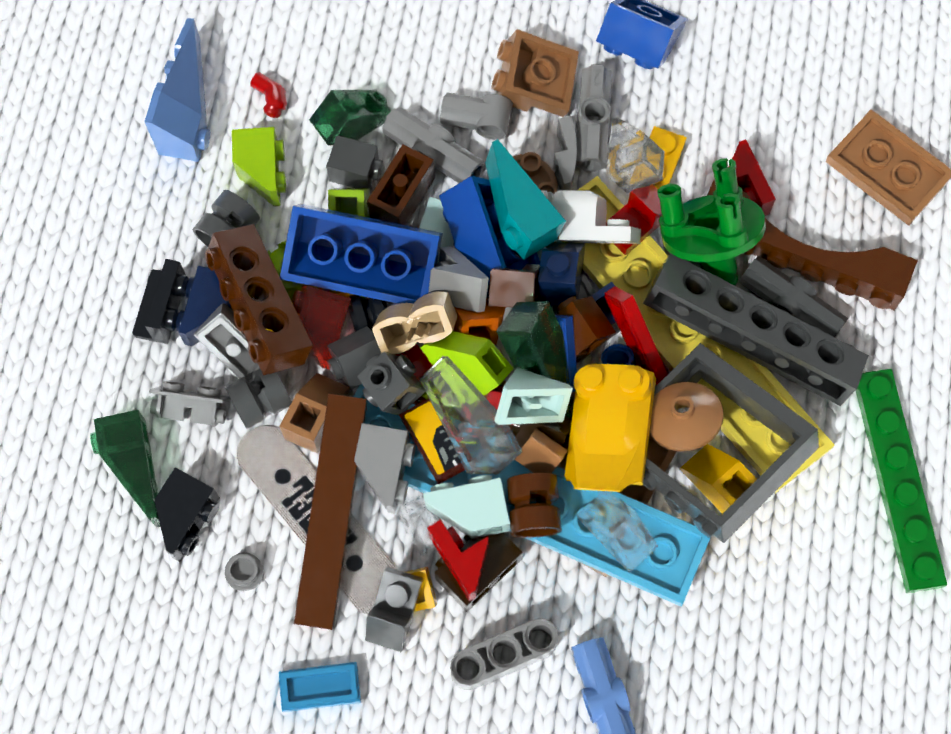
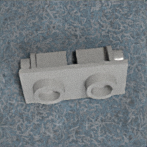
M163 381L162 387L149 389V393L158 394V399H152L150 405V413L156 414L157 418L184 421L186 408H191L190 422L217 426L218 423L224 424L226 421L227 410L221 409V404L231 399L229 396L220 395L221 389L201 386L198 387V392L184 390L185 384Z

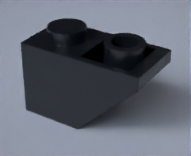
M176 467L154 500L166 551L174 560L181 562L184 555L189 556L196 548L200 538L197 534L203 524L211 522L220 506L218 502L220 497L214 488Z

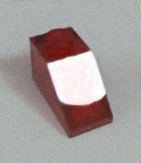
M303 284L301 291L295 290L291 301L313 344L310 352L315 362L320 367L330 370L327 360L332 357L327 345L339 340L351 298Z

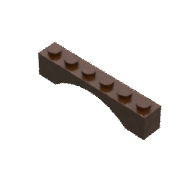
M713 180L707 196L713 195L714 190H716L715 180ZM743 192V197L750 199L748 194ZM766 218L764 236L752 249L743 253L744 255H759L777 268L791 269L800 273L802 277L809 281L824 282L834 286L842 294L856 295L869 300L870 304L877 308L894 311L905 296L918 262L914 258L886 247L857 252L823 250L804 244L786 235Z

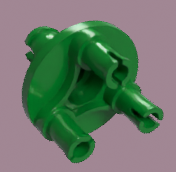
M723 158L712 164L716 186L713 195L702 196L683 203L681 187L679 185L667 184L658 189L657 194L662 213L659 224L663 244L671 254L683 260L700 262L701 269L737 286L736 256L749 251L758 244L764 236L766 221L762 208L754 201L743 197L742 188L738 186L736 162L730 159L728 167V158Z

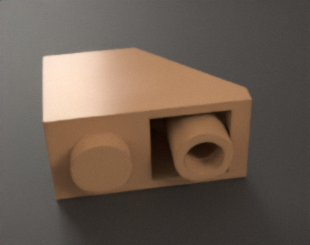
M316 373L296 393L279 426L284 439L318 454L321 447L328 394L348 396L351 389L340 382Z

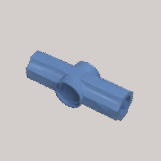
M604 637L591 639L571 648L572 656L574 657L576 668L584 687L582 688L584 703L591 722L596 724L598 733L636 734L629 715L631 708L628 695L621 678L616 676Z

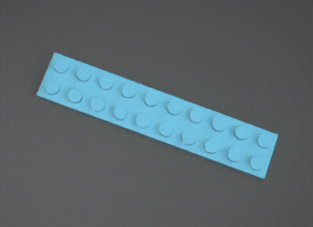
M363 384L359 385L354 397L366 399L362 392L365 388ZM368 401L364 424L406 430L410 437V443L415 444L412 467L405 466L403 481H408V487L422 493L431 492L430 488L441 483H453L454 487L467 485L469 484V479L481 475H491L492 479L501 478L510 521L509 513L515 506L508 502L507 479L520 474L533 473L514 460L519 451L512 449V446L440 416L464 457V461L439 475L436 473L405 418V414L419 406L412 404L398 416L383 412L379 407H375ZM557 466L552 474L557 476L559 498L553 504L560 508L562 531L551 536L526 539L682 607L711 537L705 536L695 525L621 493L574 489L572 483L566 481L564 477L565 469ZM529 501L530 504L537 503L536 501Z

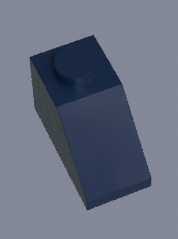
M552 242L544 247L538 275L541 306L557 307L573 296L577 300L579 299L585 243Z

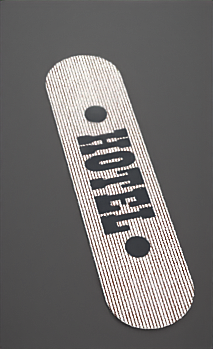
M274 426L256 427L246 433L237 447L238 464L304 546H306L317 471L294 443L284 439L279 428ZM351 513L340 590L357 610L368 615L374 607L385 568L388 566L399 569Z

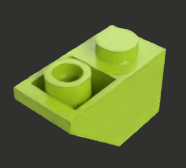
M274 127L232 129V162L237 177L272 206H281L280 193H286L285 172H279V161H285L284 141L277 140Z
M452 331L444 339L425 343L420 347L429 362L439 370L449 382L453 391L463 399L468 407L499 386L514 369L493 342L482 337Z

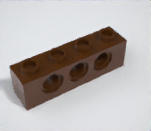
M254 224L213 233L209 247L205 251L206 263L211 271H215L219 280L221 295L225 301H229L233 309L235 325L240 332L244 333L249 343L248 349L252 361L258 363L263 375L304 365L313 344Z

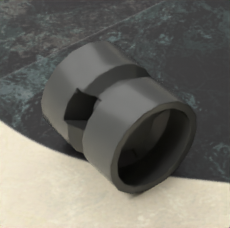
M223 190L211 205L213 213H205L192 230L196 237L209 247L213 233L252 224L255 226L260 220V216L242 197L229 190Z
M258 369L252 373V379L247 380L242 377L224 386L246 429L265 420V414L268 411L277 414L288 408L292 403L277 372L263 375L261 369Z

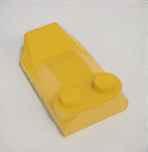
M588 364L579 369L573 380L576 392L564 477L566 481L572 483L574 489L621 492L629 485H643L656 384L655 374L635 365Z

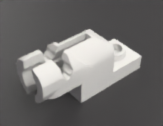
M541 190L566 220L559 235V240L570 243L640 244L641 229L629 226V220L608 219L606 226V199L590 190H558L555 194L547 192V190Z

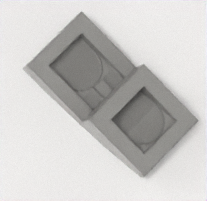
M571 115L559 118L557 124V138L561 151L554 153L553 171L559 190H572L575 176L577 138Z

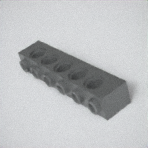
M669 253L658 271L643 302L646 306L839 406L857 389L869 356L852 345L844 343L823 332L821 329L790 315L785 310L778 309L757 298L754 294L746 292L726 282L721 277L713 275Z

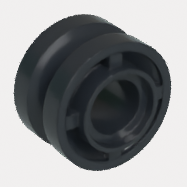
M350 295L351 305L348 306L355 332L366 326L372 331L378 315L387 308L386 302L368 297L367 299H362L361 296Z

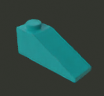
M498 139L493 141L485 164L500 230L506 244L512 250H516L524 260L556 241L566 220Z

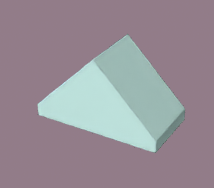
M517 367L503 387L495 422L498 425L563 422L573 388L569 384Z

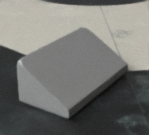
M225 303L221 304L198 328L194 336L239 379L243 377L250 380L252 379V373L260 369V367L250 357L249 343L244 333L240 332L235 325L234 312Z

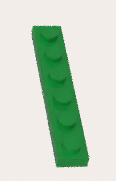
M892 369L862 373L855 391L905 592L908 594L944 588L948 584Z

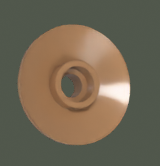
M680 382L669 385L654 396L650 435L658 444L670 450L692 451L710 443L719 433L724 416L722 404L712 390L701 384ZM680 408H689L684 413L677 412Z

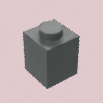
M337 135L326 165L329 182L352 188L371 189L373 180L378 181L380 179L383 169V160L379 159L378 146Z
M366 326L328 344L327 347L332 358L327 360V363L336 380L342 378L350 389L361 385L362 383L357 376L366 369V363L372 357L381 353L374 333Z

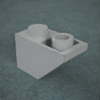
M362 423L354 459L355 464L387 512L396 514L398 504H404L406 500L408 481H403L405 466L412 467L415 444L410 443V437L406 430Z

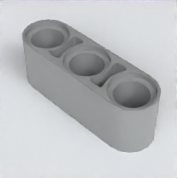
M534 619L461 650L451 660L450 673L452 681L462 690H474L548 658L553 654L557 646L559 637L557 628L547 619ZM537 630L545 631L550 636L551 643L546 648H536L529 640L530 634ZM505 645L512 648L515 652L514 660L508 664L497 662L493 657V652L497 647ZM463 661H473L479 667L478 675L470 680L462 679L457 674L459 664Z

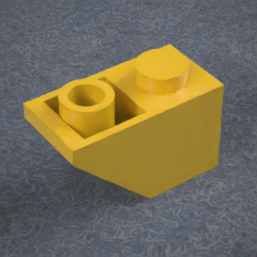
M710 444L705 445L680 467L682 473L722 514L757 480L738 459Z

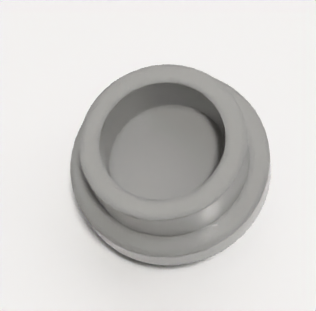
M243 552L229 559L224 573L226 581L233 589L250 591L260 584L264 569L261 561L255 555Z

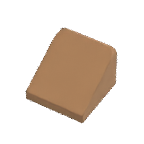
M536 428L514 460L533 473L552 474L568 450Z

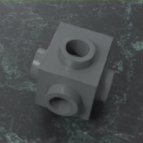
M385 351L377 354L366 363V369L357 376L365 387L362 391L364 396L372 405L379 407L383 412L398 416L426 392L414 375L417 372L416 367L404 355L397 356Z

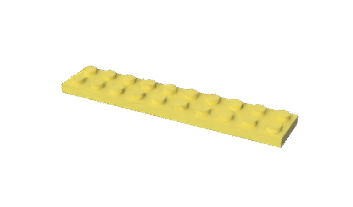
M598 176L578 189L590 190L606 199V221L624 207ZM650 235L626 255L611 243H585L583 270L599 289L613 282L616 287L633 295L661 360L670 371L701 343L818 429L819 448L775 493L779 492L833 449L834 443L766 367L643 304L658 271L668 257ZM701 379L698 384L709 388L717 395L722 404L724 414L720 430L761 476L791 445L705 380Z

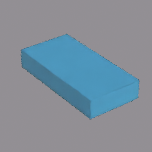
M357 662L278 671L281 710L283 713L361 703Z

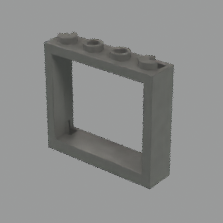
M700 343L655 386L654 396L669 385L680 382L698 383L703 379L791 445L721 516L716 514L646 457L643 485L651 491L656 488L665 496V501L674 511L679 514L684 511L694 519L693 523L701 533L707 537L714 535L724 544L819 448L818 429Z

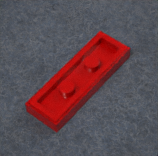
M614 286L604 293V297L626 345L633 350L636 366L653 372L656 378V386L668 373L633 295Z

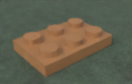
M872 109L833 149L825 161L908 226L912 224L951 180V168Z

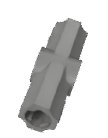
M591 64L589 67L582 68L576 167L586 172H597L607 167L612 70L607 69L604 65ZM594 115L598 116L600 120L594 121L587 117Z
M400 106L396 109L394 108L386 117V121L382 126L383 134L401 146L404 144L434 159V169H438L457 183L470 176H480L484 168V161L457 144L452 134L444 127L435 123L428 125Z

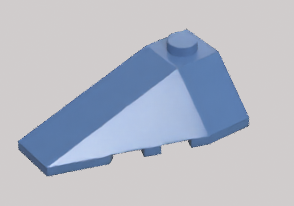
M187 18L175 43V61L167 60L164 67L166 74L165 83L157 82L144 122L158 155L199 162L202 150H207L209 146L210 130L207 129L200 36L195 20Z

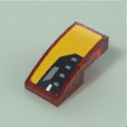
M433 397L399 414L403 425L417 446L422 459L437 484H441L472 467L464 449Z

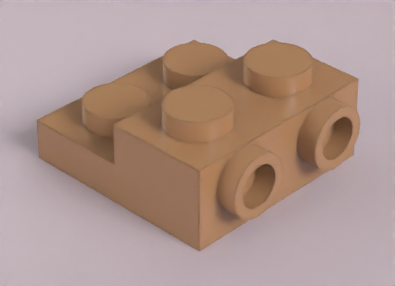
M516 29L499 46L497 59L502 61L501 70L498 69L496 71L491 88L497 91L498 95L509 98L514 108L527 112L531 107H535L564 117L570 110L579 51Z

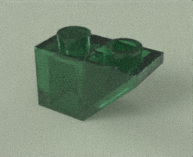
M331 90L309 121L327 145H334L337 135L359 140L383 125L386 117L392 110L388 106L385 96L377 90Z

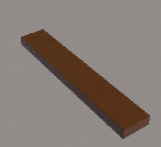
M328 394L294 624L329 630L334 629L358 470L354 459L361 425L365 423L368 400L364 398Z

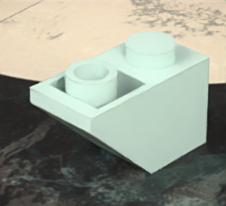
M481 475L469 479V484L454 487L453 483H441L430 488L431 492L423 493L425 505L429 511L472 539L510 531V521L501 478L492 479L491 475Z

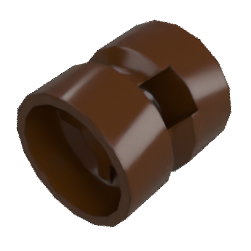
M526 473L507 479L508 502L515 506L509 513L511 536L536 538L555 535L562 531L560 508L553 504L559 498L556 475L551 473ZM529 501H536L537 503L530 504Z

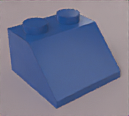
M614 0L609 5L596 42L603 44V49L613 55L622 56V54L634 58V63L645 69H653L655 67L658 69L666 62L688 18L646 0Z

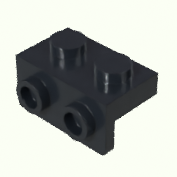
M165 259L162 271L151 270L132 331L135 338L164 344L169 343L171 333L176 329L179 305L182 297L186 295V287L189 280L180 261Z

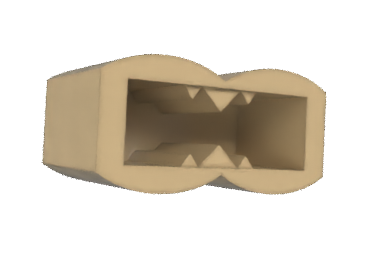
M431 292L417 299L414 304L398 303L387 307L378 315L372 331L381 353L385 351L391 354H398L407 351L417 342L432 343L444 339L453 331L458 316L448 292Z

